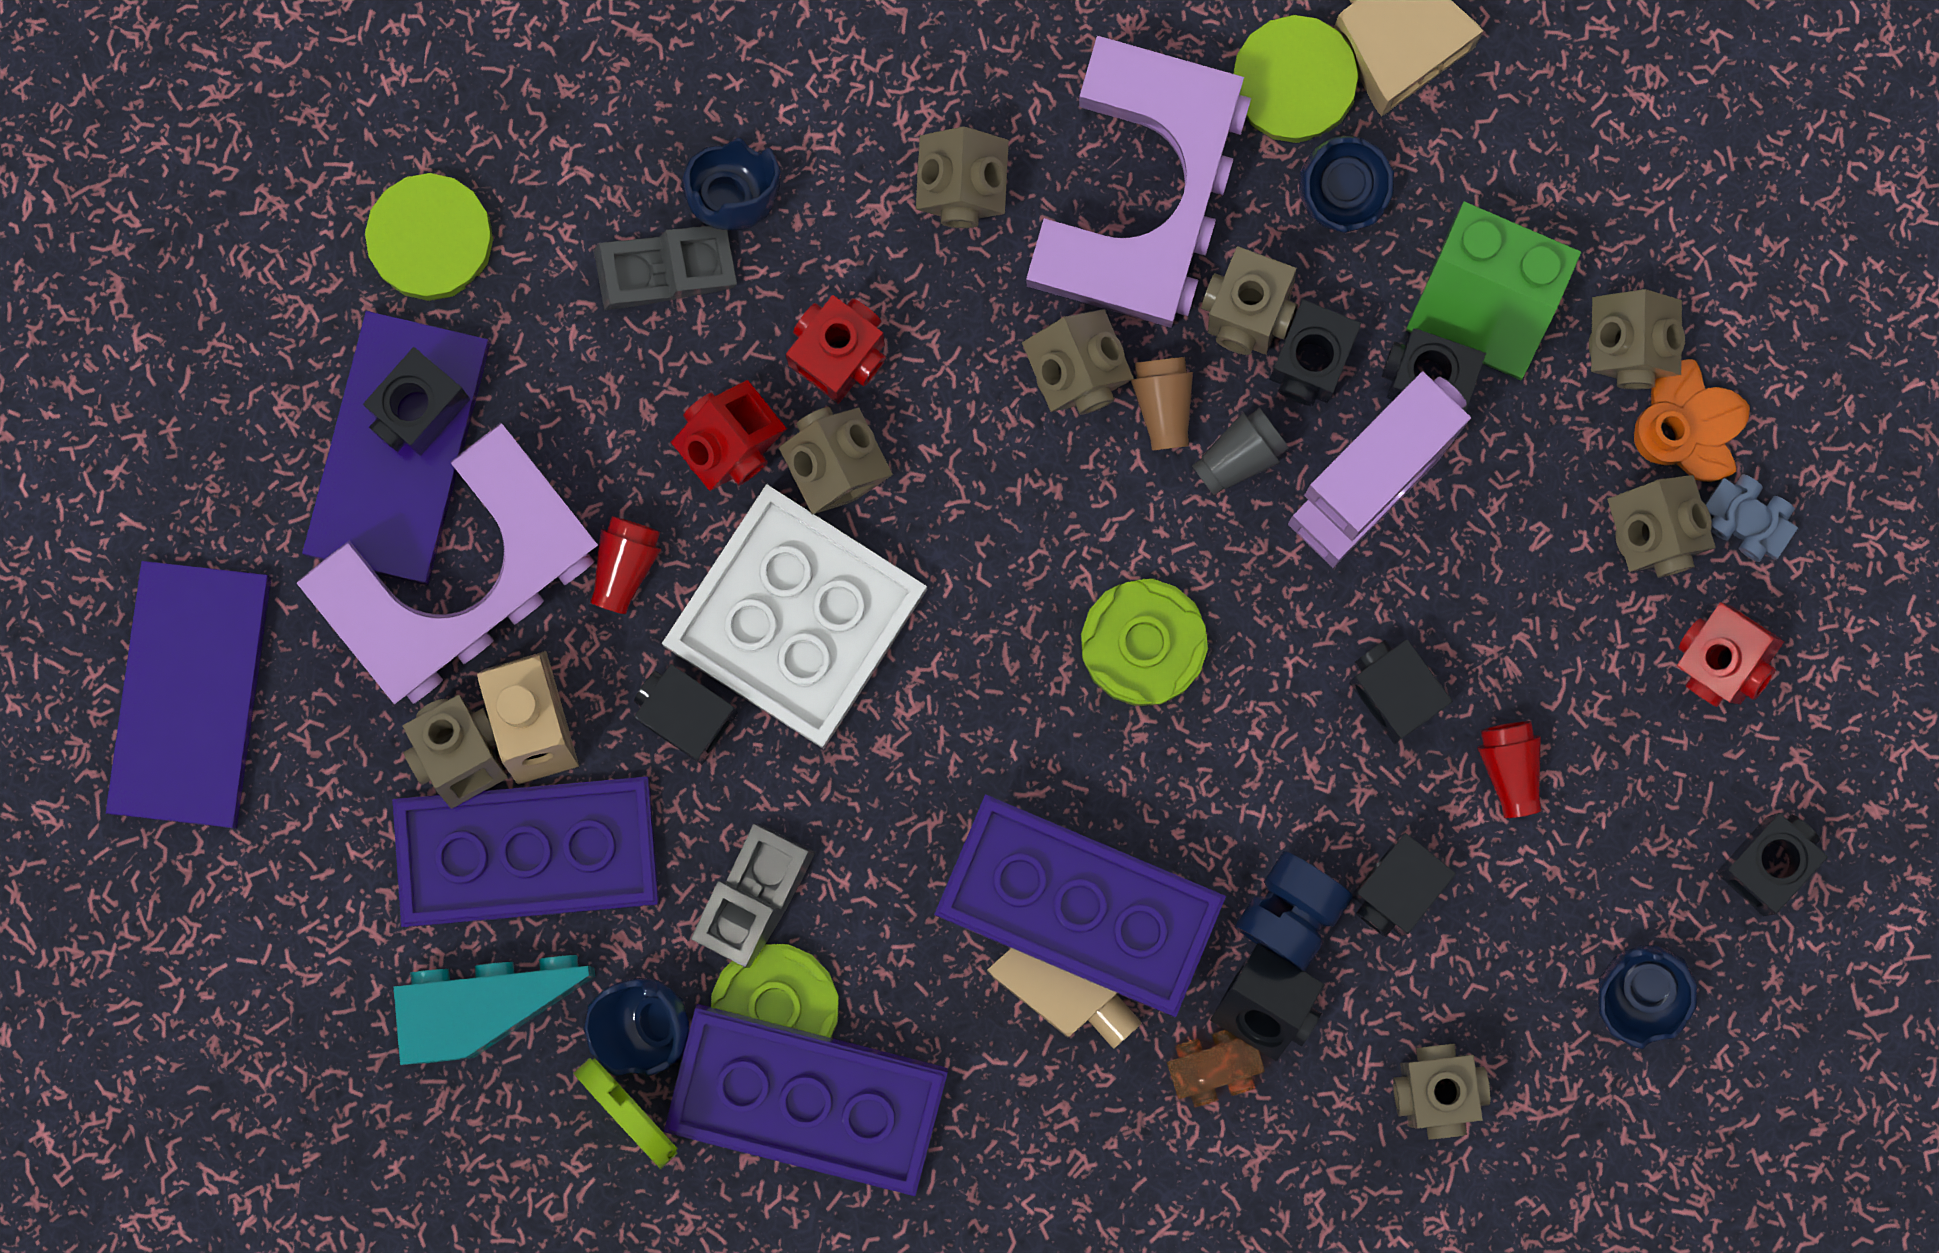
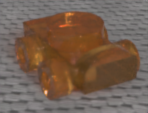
M1226 1030L1211 1034L1215 1047L1206 1050L1202 1049L1199 1038L1175 1045L1178 1059L1166 1063L1177 1098L1182 1099L1191 1096L1193 1106L1196 1108L1219 1100L1215 1090L1216 1087L1227 1084L1231 1096L1256 1089L1252 1076L1265 1072L1259 1051Z

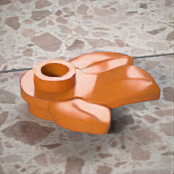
M1693 359L1681 360V375L1655 379V387L1651 388V406L1639 415L1635 424V446L1646 460L1661 465L1677 464L1688 475H1694L1695 480L1702 482L1722 480L1736 472L1735 460L1725 443L1735 438L1745 428L1749 419V404L1732 390L1719 387L1705 389L1702 373L1697 362ZM1662 423L1668 425L1673 430L1675 441L1668 439L1663 434Z

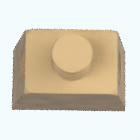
M1349 0L1352 4L1338 15L1334 29L1340 32L1353 50L1358 77L1381 117L1473 50L1483 33L1480 26L1452 0Z
M546 651L486 668L477 674L501 761L518 785L580 767ZM543 753H548V754H546V755H544V756H541V757H538V758L527 759V758H529V757H531V756H534V755L543 754Z
M1012 948L987 969V972L997 982L1067 1037L1071 1036L1088 1020L1114 1049L1142 1024L1117 993Z

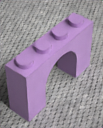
M1097 36L1079 96V107L1146 126L1164 137L1180 159L1185 181L1184 194L1177 209L1166 222L1155 230L1137 237L1114 238L1044 218L1026 278L1027 287L1172 328L1176 313L1188 316L1198 279L1187 277L1193 252L1206 256L1216 221L1214 218L1204 216L1211 192L1220 195L1224 194L1233 163V158L1222 155L1228 132L1241 135L1251 98L1239 95L1244 77Z
M1422 371L1310 484L1304 495L1308 500L1291 517L1288 525L1334 568L1418 483L1450 447L1471 419L1463 410L1467 405L1464 397L1444 378L1437 377L1433 381Z
M499 423L451 461L453 467L494 517L503 538L504 557L500 574L491 590L480 601L464 610L449 614H431L409 607L394 596L350 540L297 581L298 586L394 704L405 696L413 704L419 701L443 681L437 671L456 656L463 664L473 659L494 641L488 634V631L508 616L515 625L544 602L538 592L557 577L566 585L595 562L588 553L598 544L502 423Z

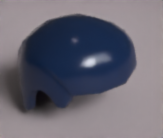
M1342 136L1323 142L1313 149L1300 170L1299 196L1308 215L1323 227L1347 233L1373 225L1382 217L1384 210L1388 207L1393 197L1394 170L1382 149L1360 137Z
M736 138L724 146L706 147L692 156L684 172L681 188L691 212L703 223L721 230H745L766 218L770 213L779 193L781 170L775 152L771 148H766L762 153L751 149L742 138Z
M1656 945L1634 947L1616 955L1600 976L1598 986L1599 1014L1612 1036L1634 1048L1644 1049L1646 1045L1652 1042L1674 1039L1681 1033L1697 1008L1698 985L1682 957Z
M632 978L605 988L588 1005L583 1030L590 1053L608 1073L614 1076L626 1074L652 1076L669 1069L673 1063L678 1062L683 1056L689 1035L690 1022L683 999L659 980Z

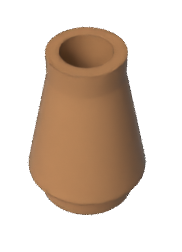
M1185 357L1135 363L1137 379H1132L1131 383L1150 436L1151 449L1161 450L1189 446L1188 426L1193 372L1187 373Z

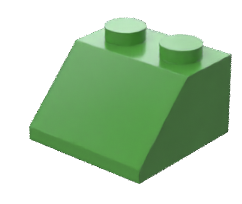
M1464 201L1453 220L1406 331L1411 333L1413 328L1485 352L1484 365L1522 380L1558 308L1581 251Z

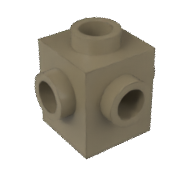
M965 126L920 135L916 210L941 216V224L951 228H974L979 225L980 218L1005 214L1009 140Z
M1237 246L1225 276L1214 273L1206 290L1201 309L1210 312L1208 333L1217 336L1216 342L1232 352L1250 355L1252 350L1267 355L1274 336L1285 340L1294 320L1298 304L1289 301L1294 289L1297 268Z
M1647 289L1592 297V333L1589 338L1591 372L1616 378L1617 387L1633 390L1654 388L1655 378L1681 375V353L1685 345V334L1682 327V300Z
M1105 309L1063 317L1022 342L1035 373L1038 387L1045 397L1050 412L1077 407L1080 415L1094 412L1115 400L1112 394L1113 390L1134 379L1125 359L1122 344L1114 333Z
M830 407L812 412L796 423L800 432L779 446L812 515L851 503L893 475L860 408L833 414Z
M1694 475L1656 480L1607 499L1616 527V543L1621 554L1625 557L1629 572L1655 568L1657 578L1674 575L1695 567L1692 556L1716 548L1711 534V516L1708 508L1701 501Z
M460 695L449 700L440 699L427 704L417 713L415 719L402 725L413 746L403 753L415 777L421 785L431 781L434 789L451 809L508 778L492 749L496 745L488 714L484 708L473 713Z
M1455 1043L1416 1048L1417 1061L1400 1063L1402 1077L1393 1078L1394 1100L1398 1116H1407L1410 1128L1427 1127L1428 1139L1467 1135L1466 1122L1482 1121L1481 1106L1490 1105V1087L1485 1067H1475L1474 1055L1456 1056ZM1442 1079L1451 1080L1455 1084L1456 1089L1455 1100L1446 1105L1441 1104L1434 1095V1088Z

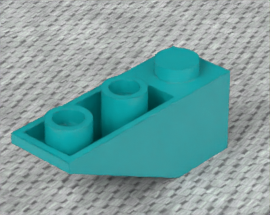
M578 955L541 958L539 959L540 971L514 974L513 962L474 966L475 978L450 980L449 969L411 972V985L393 987L400 1065L475 1058L595 978V968L591 966L579 967Z

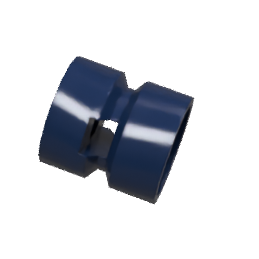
M1283 851L1264 880L1268 893L1266 896L1252 898L1234 928L1255 944L1259 943L1305 972L1324 943L1319 932L1322 927L1335 926L1353 898V895L1341 884L1313 865L1292 853Z

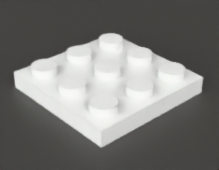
M766 484L662 642V645L824 749L924 596L927 586L814 514L812 515L810 511Z

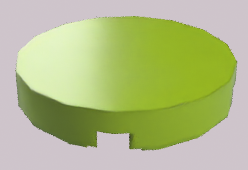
M1297 15L1270 20L1250 34L1237 54L1233 73L1244 77L1239 95L1251 98L1246 118L1252 127L1274 140L1293 143L1312 140L1313 137L1321 136L1325 132L1328 133L1341 124L1354 104L1358 83V71L1353 50L1340 32L1319 19Z
M432 173L405 177L386 189L370 210L365 231L368 256L382 279L405 296L427 301L453 297L464 290L465 286L471 283L476 276L479 277L487 266L493 244L490 217L475 193L454 178Z
M1155 579L1130 581L1105 591L1090 608L1081 633L1082 659L1093 682L1113 699L1134 706L1160 705L1183 694L1200 674L1208 651L1205 624L1196 604L1176 586Z
M765 944L750 968H745L731 961L721 971L711 996L712 1008L829 1038L832 1037L838 1023L839 996L830 973L813 955L789 944Z
M589 1058L573 1073L660 1169L678 1154L676 1152L678 1148L595 1058L593 1060Z

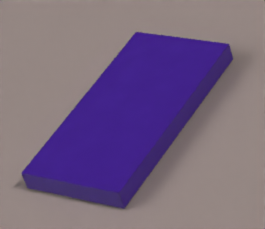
M370 311L365 312L302 552L304 556L323 561L350 540L375 573L429 585L458 473L451 464V461L463 452L491 345L488 339ZM413 347L461 386L470 398L468 403L421 456L407 444L397 453L369 428L376 418L363 405ZM420 392L406 395L398 406L399 419L413 421L420 418L428 407L427 395Z
M141 561L106 814L237 829L271 585L270 576Z
M648 776L483 791L453 809L447 805L440 795L392 799L401 927L403 928L659 905L650 780Z
M985 794L934 916L1175 1018L1226 896Z
M697 1004L664 1132L915 1196L948 1068Z

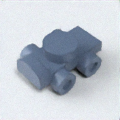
M1742 474L1735 485L1723 478L1705 502L1712 518L1711 533L1726 541L1729 540L1732 534L1744 540L1739 550L1754 561L1760 562L1765 554L1777 560L1798 529L1797 526L1788 521L1795 511L1794 506L1779 496H1773L1767 506L1758 501L1756 498L1762 491L1763 486L1748 475Z

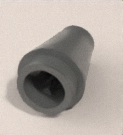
M1258 408L1249 416H1246L1243 412L1192 467L1215 496L1223 489L1226 490L1280 464L1277 457L1290 448L1261 408Z

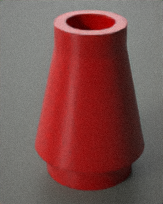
M611 517L608 529H601L595 586L590 603L613 612L627 614L631 600L661 551V548L656 546L660 531L620 517Z
M1512 722L1482 729L1483 745L1478 746L1477 749L1501 803L1504 818H1516L1541 812L1539 798L1541 736L1534 735L1532 722Z

